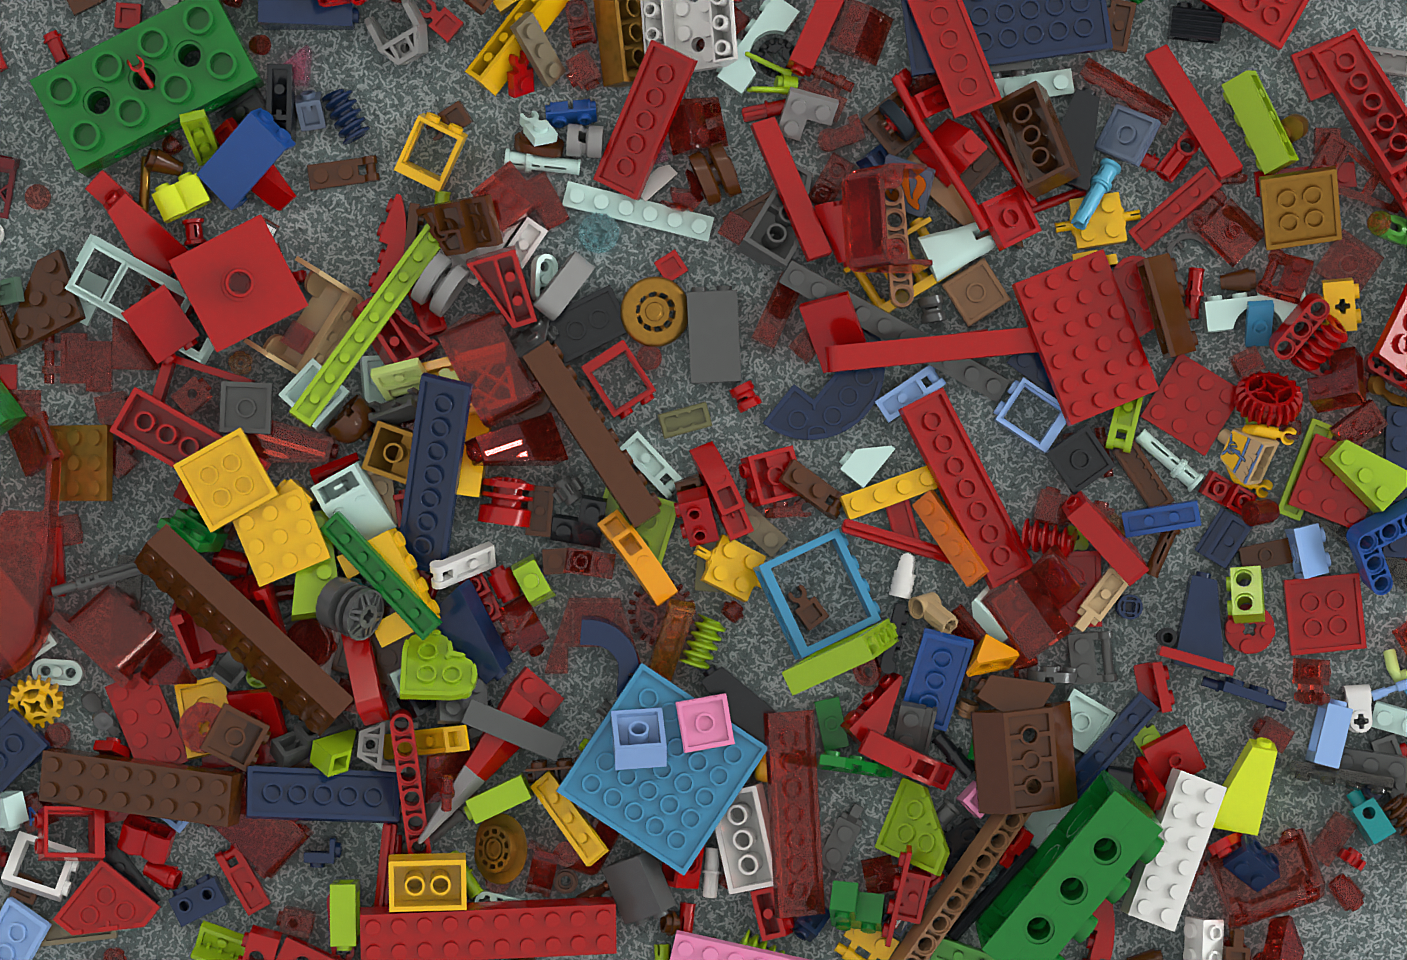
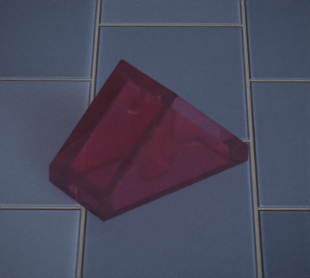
M307 44L284 63L293 64L295 86L310 87L313 51Z

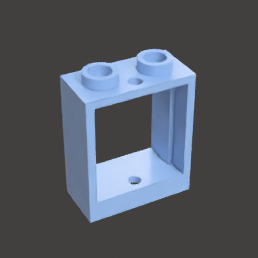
M1024 377L1020 381L1015 379L1007 391L1011 394L1007 401L1003 402L1001 400L993 412L996 415L994 421L1044 454L1066 424L1065 418L1057 399ZM1023 388L1059 411L1040 442L1004 419V416Z
M1327 698L1326 702L1319 701L1305 760L1339 769L1353 709L1346 708L1347 702Z

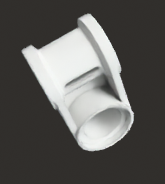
M1370 685L1342 686V692L1345 694V701L1343 702H1347L1346 708L1353 709L1349 730L1355 733L1367 732L1373 722ZM1359 715V718L1364 719V724H1354V719H1358Z

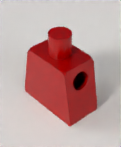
M102 170L85 188L102 205L106 203L105 199L111 192H117L120 188L134 199L105 170Z

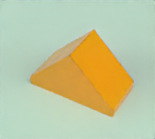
M986 634L976 646L966 674L970 677L1009 669L1020 655L1017 650Z

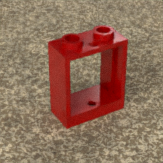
M621 340L581 366L614 419L619 416L622 420L634 412L632 410L633 406L639 402L643 406L655 398L653 393L656 392V389L624 340ZM624 353L647 387V390L615 409L593 375V372Z
M44 806L35 814L34 826L38 828V838L35 839L34 851L35 854H38V861H100L105 858V810L87 807ZM48 817H88V853L48 852Z

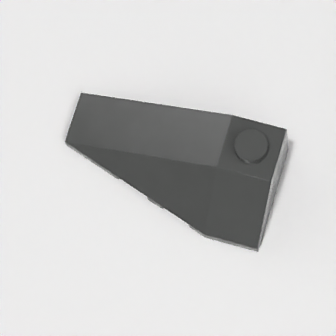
M795 163L809 195L813 173ZM775 187L737 250L757 263L786 268L798 248L799 242Z

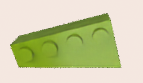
M323 510L313 512L318 526L321 528L329 518ZM323 533V538L332 558L296 572L291 621L317 618L316 604L319 594L330 580L338 577L333 543Z

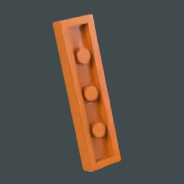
M929 490L912 504V507L966 587L972 586L989 572L934 490Z

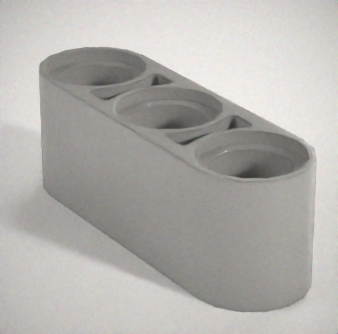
M574 251L535 300L533 306L551 321H554L592 273L595 266L577 251Z

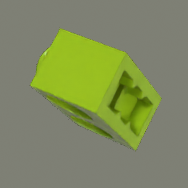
M1261 566L1230 568V576L1226 577L1227 592L1231 591L1232 600H1227L1228 615L1233 616L1235 624L1265 622L1264 586ZM1244 579H1248L1251 581L1250 584L1245 587L1238 585L1239 582ZM1244 603L1252 604L1249 610L1239 609Z

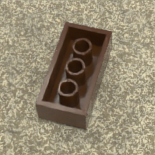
M1034 81L1003 97L1001 101L992 104L1025 190L1037 198L1081 176L1047 90L1039 82Z

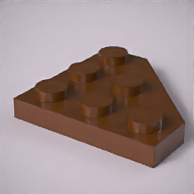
M57 250L37 260L24 292L25 301L20 302L10 326L17 348L20 350H25L86 319L79 296L65 289L71 278V273L63 251Z

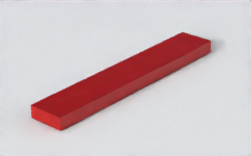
M1165 44L1146 54L1144 57L1145 61L1218 179L1221 181L1241 171L1243 165L1168 45Z
M775 116L752 123L750 128L806 261L810 262L830 255L832 253Z

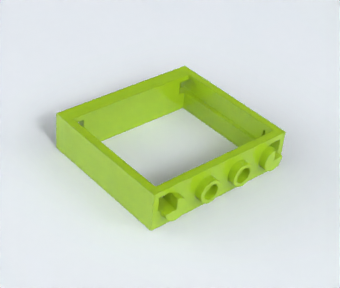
M887 618L804 657L781 672L792 696L879 656L899 641L895 630L897 629L896 625Z

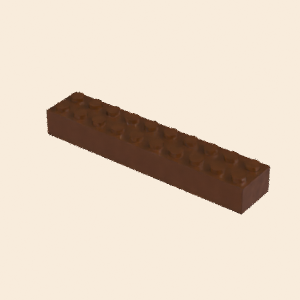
M167 523L146 542L134 561L138 570L142 574L148 575L156 583L160 591L167 593L174 600L177 607L185 610L192 616L194 622L199 627L207 630L212 635L213 640L217 644L223 645L235 661L242 663L249 670L253 678L260 680L268 687V691L274 697L283 701L292 714L298 715L310 731L321 736L350 705L354 698Z

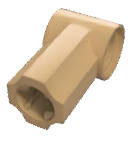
M929 592L915 596L908 602L910 615L915 619L923 618L937 631L951 634L957 627L959 620L942 606L941 599L936 593Z

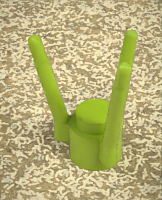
M745 52V56L782 73L781 76L775 77L774 87L752 86L746 89L747 92L788 95L790 87L798 88V77L792 76L790 69L782 68L757 55Z

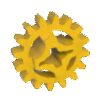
M28 675L26 682L19 679L17 687H11V695L8 696V703H10L8 710L10 711L15 708L34 728L36 724H40L41 728H45L46 721L53 724L54 716H61V709L64 706V701L62 700L63 691H58V683L50 685L51 678L49 677L42 681L41 675H38L36 680H33Z

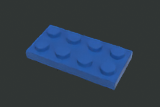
M924 628L902 701L923 704L930 708H933V706L937 707L934 729L947 731L973 649L974 640Z

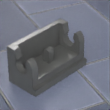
M412 387L407 390L408 395L383 404L377 401L370 402L369 406L373 407L376 413L368 414L369 421L377 424L379 420L398 425L415 419L419 390Z

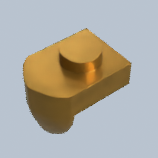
M1291 114L1281 120L1291 144L1304 137L1308 132V119L1303 115Z

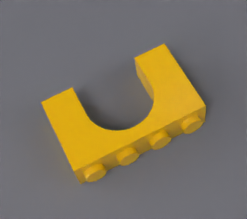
M393 528L368 540L371 546L436 616L441 619L439 615L440 608L437 602L431 599L428 593V584L423 577H420L416 569L417 562L405 547L406 540L403 534L397 531L396 528ZM343 554L337 556L348 579L360 575V572ZM395 612L383 618L374 633L383 648L414 631Z

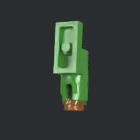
M1385 211L1371 213L1367 220V227L1372 234L1407 248V219Z

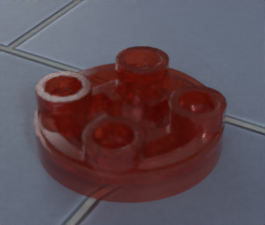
M317 619L300 620L287 633V636L320 667L336 651L337 644L334 641L332 631L321 625Z

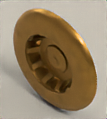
M647 277L637 281L625 293L621 303L620 315L624 329L632 339L645 346L660 347L674 342L682 335L688 324L686 294L679 285L664 277ZM655 292L654 296L649 297V293ZM661 293L666 295L664 299L659 297ZM644 296L645 299L640 302V299ZM669 300L672 303L671 307H669L667 304V301ZM637 305L639 306V312H636ZM670 311H673V318L669 317ZM639 316H640V318H641V320H642L640 323L638 322V319H637V317H639ZM667 320L670 321L669 325L665 327L664 323ZM645 324L649 325V330L644 328ZM659 326L661 330L655 331L654 327Z
M499 813L484 820L479 826L476 833L474 858L478 870L489 882L502 885L513 881L519 876L525 866L528 853L527 839L522 826L516 819L510 815Z

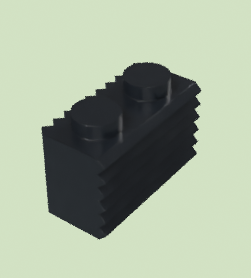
M1179 2L1177 6H1172L1170 9L1167 39L1218 44L1221 39L1223 15L1208 5H1202V9L1192 8L1191 3Z

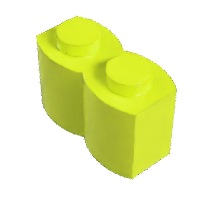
M187 172L179 176V181L175 184L169 185L167 182L155 188L156 192L152 194V197L166 224L212 203L202 180L196 175L197 173Z

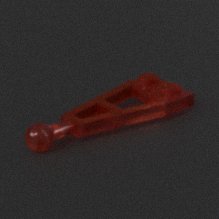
M1328 132L1308 169L1335 166L1338 172L1347 154H1349L1371 176L1361 193L1339 184L1338 193L1393 214H1397L1398 211L1403 212L1395 197L1391 204L1371 197L1378 183L1390 194L1392 193L1376 166L1353 144L1333 132Z

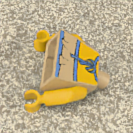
M1246 424L1241 428H1234L1232 431L1227 428L1223 429L1217 437L1218 441L1225 445L1220 459L1226 465L1231 480L1247 489H1256V494L1260 498L1267 497L1268 492L1262 490V487L1272 490L1273 483L1270 480L1262 479L1280 443L1276 439L1280 438L1283 444L1291 445L1294 443V440L1286 438L1285 434L1296 435L1297 431L1292 427L1279 431V428L1274 426L1267 427L1265 424Z

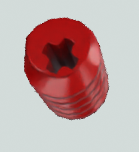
M1330 314L1327 316L1329 324L1322 322L1320 325L1322 331L1316 329L1313 333L1315 338L1310 336L1307 340L1308 345L1304 343L1300 348L1301 351L1298 350L1294 355L1308 369L1317 370L1320 364L1326 362L1327 357H1331L1334 354V350H1338L1341 347V343H1346L1348 340V334L1343 325Z
M1027 518L1022 529V548L1029 550L1032 546L1033 552L1037 553L1042 550L1044 555H1048L1051 551L1053 557H1058L1061 553L1063 559H1068L1074 550L1078 531L1075 529L1072 535H1069L1068 527H1065L1062 533H1059V525L1057 524L1051 531L1049 530L1048 522L1044 524L1043 528H1040L1039 520H1036L1033 526H1030V519Z

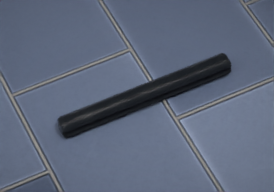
M1032 843L1020 856L1017 854L1014 856L1011 866L1009 868L1004 867L955 921L947 933L951 939L958 941L1033 858L1038 850Z

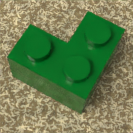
M833 880L829 907L831 926H835L836 929L842 931H849L853 928L861 929L862 932L873 934L876 931L882 932L885 895L859 892V883Z

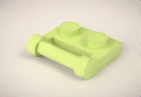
M413 358L371 369L370 377L384 399L391 401L397 396L409 394L407 390L412 387L419 390L421 375L424 372L427 373L419 358Z

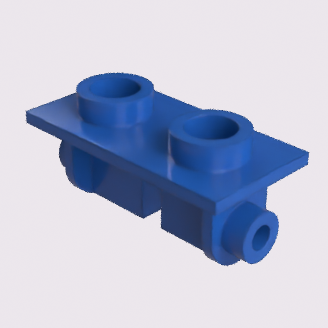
M590 99L573 100V109H568V101L550 102V105H545L546 120L555 128H563L568 124L587 126L597 122L596 102L590 101Z

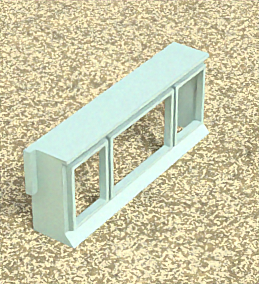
M92 234L89 235L76 259L79 264L65 287L69 292L128 323L121 314L124 311L109 302L129 267L160 285L164 284L169 290L184 297L185 299L180 306L184 313H186L190 306V302L177 280ZM94 249L122 263L102 299L75 284ZM207 337L199 352L193 348L185 351L183 347L178 351L205 365L214 348Z

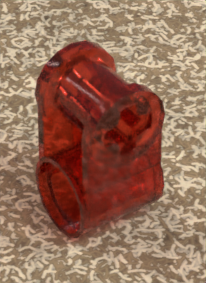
M569 0L565 6V13L569 25L568 31L572 48L575 49L577 45L590 42L597 44L586 2L583 0ZM575 4H579L584 8L583 14L579 17H574L570 14V8Z

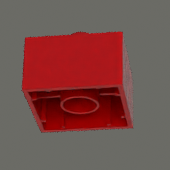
M261 214L168 261L216 353L309 306Z

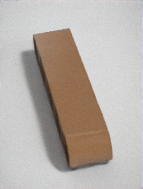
M913 153L906 159L925 166ZM934 176L929 198L939 207L942 206L948 211L946 214L957 224L961 223L964 226L974 223L975 220L953 184L946 188ZM989 230L985 234L976 237V240L991 235Z
M889 183L883 187L879 196L889 298L894 307L903 309L909 306L914 299L903 189L896 183ZM889 189L895 190L898 193V200L895 202L887 201L885 191ZM892 214L899 216L901 220L900 226L891 227L887 222V217ZM892 240H900L903 243V251L899 253L893 252L890 249V242ZM895 265H902L905 268L906 275L904 277L897 278L893 275L892 269ZM896 291H906L909 296L906 303L897 302L895 299Z

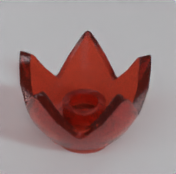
M687 169L685 175L688 180L689 189L670 187L674 203H669L662 199L660 201L661 204L676 211L684 212L688 209L692 212L704 199V196L700 194L703 188L698 177Z

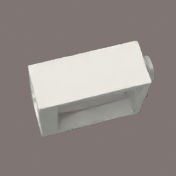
M19 831L1 876L3 884L61 902L63 896L67 897L70 892L72 882L69 880L72 872L76 873L78 871L81 861L65 862L55 889L19 878L17 875L29 844L34 845L35 839L38 838L37 836ZM48 840V850L78 852L77 849Z

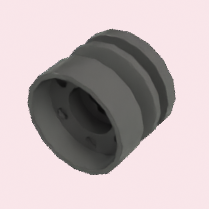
M336 577L330 580L323 587L316 604V617L321 625L335 632H340L356 641L365 640L377 630L384 613V600L379 592L345 577Z

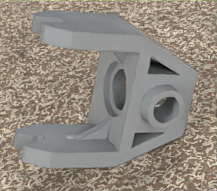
M401 0L412 22V28L394 39H387L374 16H369L364 21L377 46V50L385 54L396 65H408L429 53L427 23L414 0Z
M390 720L358 729L355 755L380 771L396 772L395 764H391L383 758L384 735L390 730ZM402 720L394 721L395 725L399 728H404L409 723ZM413 722L414 729H418V722ZM373 740V747L367 748L365 746L366 741ZM405 767L401 773H414V769L412 767Z

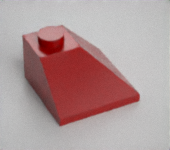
M949 118L931 133L959 176L978 160L988 148L971 129ZM923 141L912 153L926 167L935 169L934 176L948 188L952 184L925 141Z

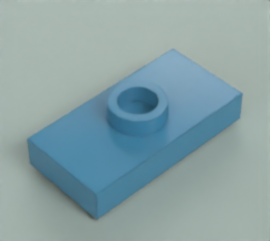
M1273 300L1247 301L1245 347L1269 346L1273 325Z

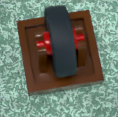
M897 90L861 118L862 123L879 144L883 146L888 154L894 156L898 155L921 136L914 126ZM926 119L923 120L928 129L932 127Z

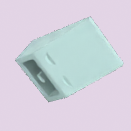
M359 460L310 489L329 519L337 511H340L368 541L387 530L396 528L397 525L367 471L361 469L362 463Z

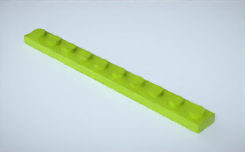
M428 223L289 411V414L309 428L418 281L424 269L441 249L438 241L429 232L431 227Z

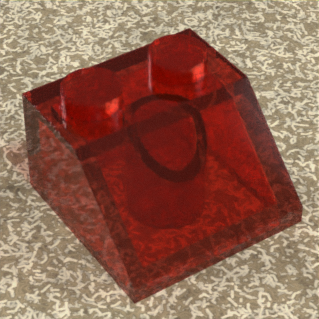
M846 0L829 49L876 66L893 18L857 0Z

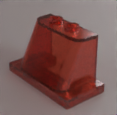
M110 584L104 587L72 617L67 613L55 611L49 617L65 635L116 683L126 689H134L140 683L132 672L166 637L152 623L154 618L145 610L140 612L133 606L136 603L133 598L125 592L122 595Z

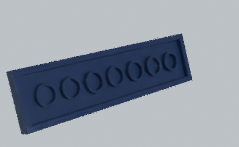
M425 372L421 375L400 532L406 540L405 547L408 553L413 555L417 562L416 569L430 572V562L444 560L449 555L473 384Z

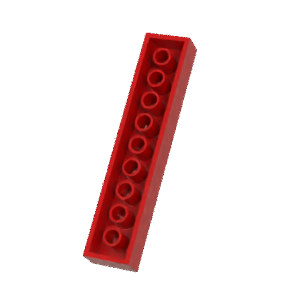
M613 896L468 902L467 910L389 912V906L359 907L361 960H488L617 954L616 903Z

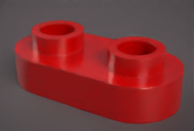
M1236 832L1211 844L1207 849L1212 857L1218 855L1219 859L1242 846L1241 836L1243 834Z

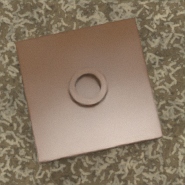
M982 258L941 285L967 327H970L1011 300L985 258Z

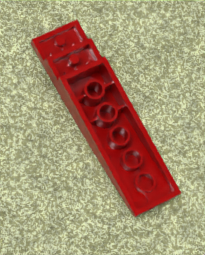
M1356 28L1314 49L1311 54L1362 145L1407 217V107Z

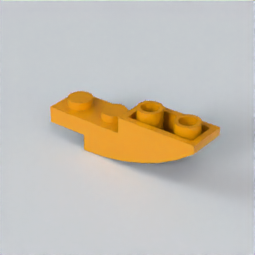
M618 509L597 523L598 528L627 564L629 571L657 607L678 593V590L657 558Z

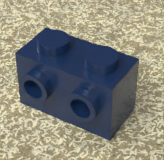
M206 874L195 880L197 885L189 889L184 885L172 891L174 896L168 899L181 927L230 903L217 875L211 878L209 874Z

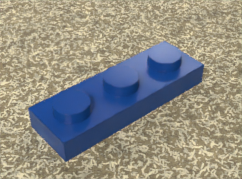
M1197 499L1123 511L1121 513L1126 538L1202 525Z

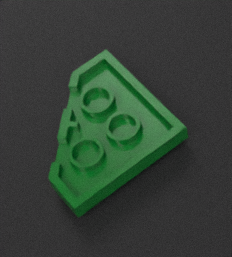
M826 750L824 754H820L816 759L815 769L892 778L893 769L873 760V763L866 762L862 756L849 755L848 758L840 757L841 752Z

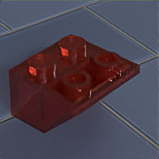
M718 97L681 100L668 131L673 156L707 151L710 146L720 142L723 147L728 146Z

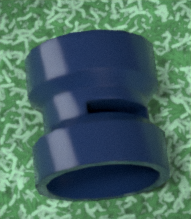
M1132 594L1120 596L1115 603V611L1124 619H1135L1139 617L1143 610V603L1140 598Z

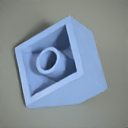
M1312 523L1285 529L1286 538H1288L1295 579H1307L1329 573L1328 567L1331 566V559L1329 553L1324 550L1323 542H1326V536L1323 527H1319V523Z
M662 707L611 711L615 770L666 767L667 744Z

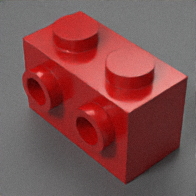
M706 485L677 492L678 502L674 503L677 518L682 517L683 524H680L683 539L688 538L690 547L720 540Z
M781 883L750 892L762 941L784 937L793 933L792 928L795 926L794 918L791 913H788L786 905L788 903V894L786 889L782 888Z

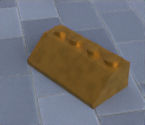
M593 0L603 86H632L644 58L640 0Z

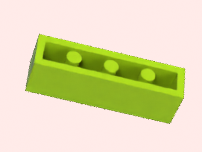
M1246 70L1221 85L1224 90L1223 97L1232 106L1235 112L1234 120L1239 127H1242L1246 135L1244 137L1245 142L1253 150L1257 158L1255 159L1256 165L1261 172H1264L1265 175L1275 174L1299 161L1256 71Z

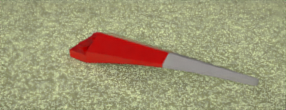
M525 666L508 686L496 709L542 727L564 698ZM483 732L451 788L418 838V843H423L520 747Z

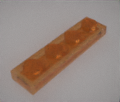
M670 599L648 664L650 669L670 682L672 681L696 609L695 603Z

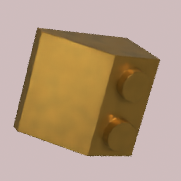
M378 420L361 469L406 484L413 431Z

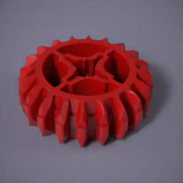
M1258 370L1257 374L1249 372L1248 376H1242L1241 381L1236 385L1234 393L1236 411L1241 413V417H1248V422L1254 421L1257 422V425L1265 424L1267 427L1274 425L1278 428L1280 424L1287 426L1289 421H1295V418L1299 416V412L1302 409L1303 394L1301 393V387L1296 386L1295 380H1289L1288 375L1281 376L1279 372L1274 374L1268 370L1267 373H1263Z

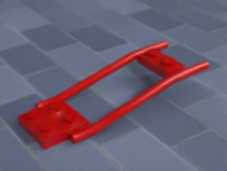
M900 74L891 78L917 131L970 210L980 232L986 229L989 230L999 252L1042 231L1031 209L1038 205L1035 197L1025 190L1016 164L980 109L970 114L1018 186L978 205L923 121L949 108L941 85L938 84L911 97Z

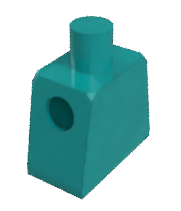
M1359 788L1346 795L1354 808L1348 813L1368 847L1377 844L1396 832L1374 797L1366 800ZM1367 808L1373 817L1372 819H1366L1363 816L1362 812L1364 809Z

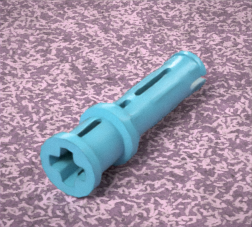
M1103 158L1100 161V168L1097 174L1093 175L1090 179V189L1071 220V224L1074 227L1085 230L1100 200L1105 193L1111 190L1113 179L1121 172V166L1114 160Z

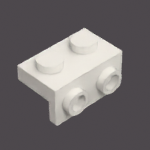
M1186 916L1183 960H1222L1224 920Z

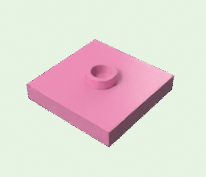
M726 693L675 702L684 753L735 744Z

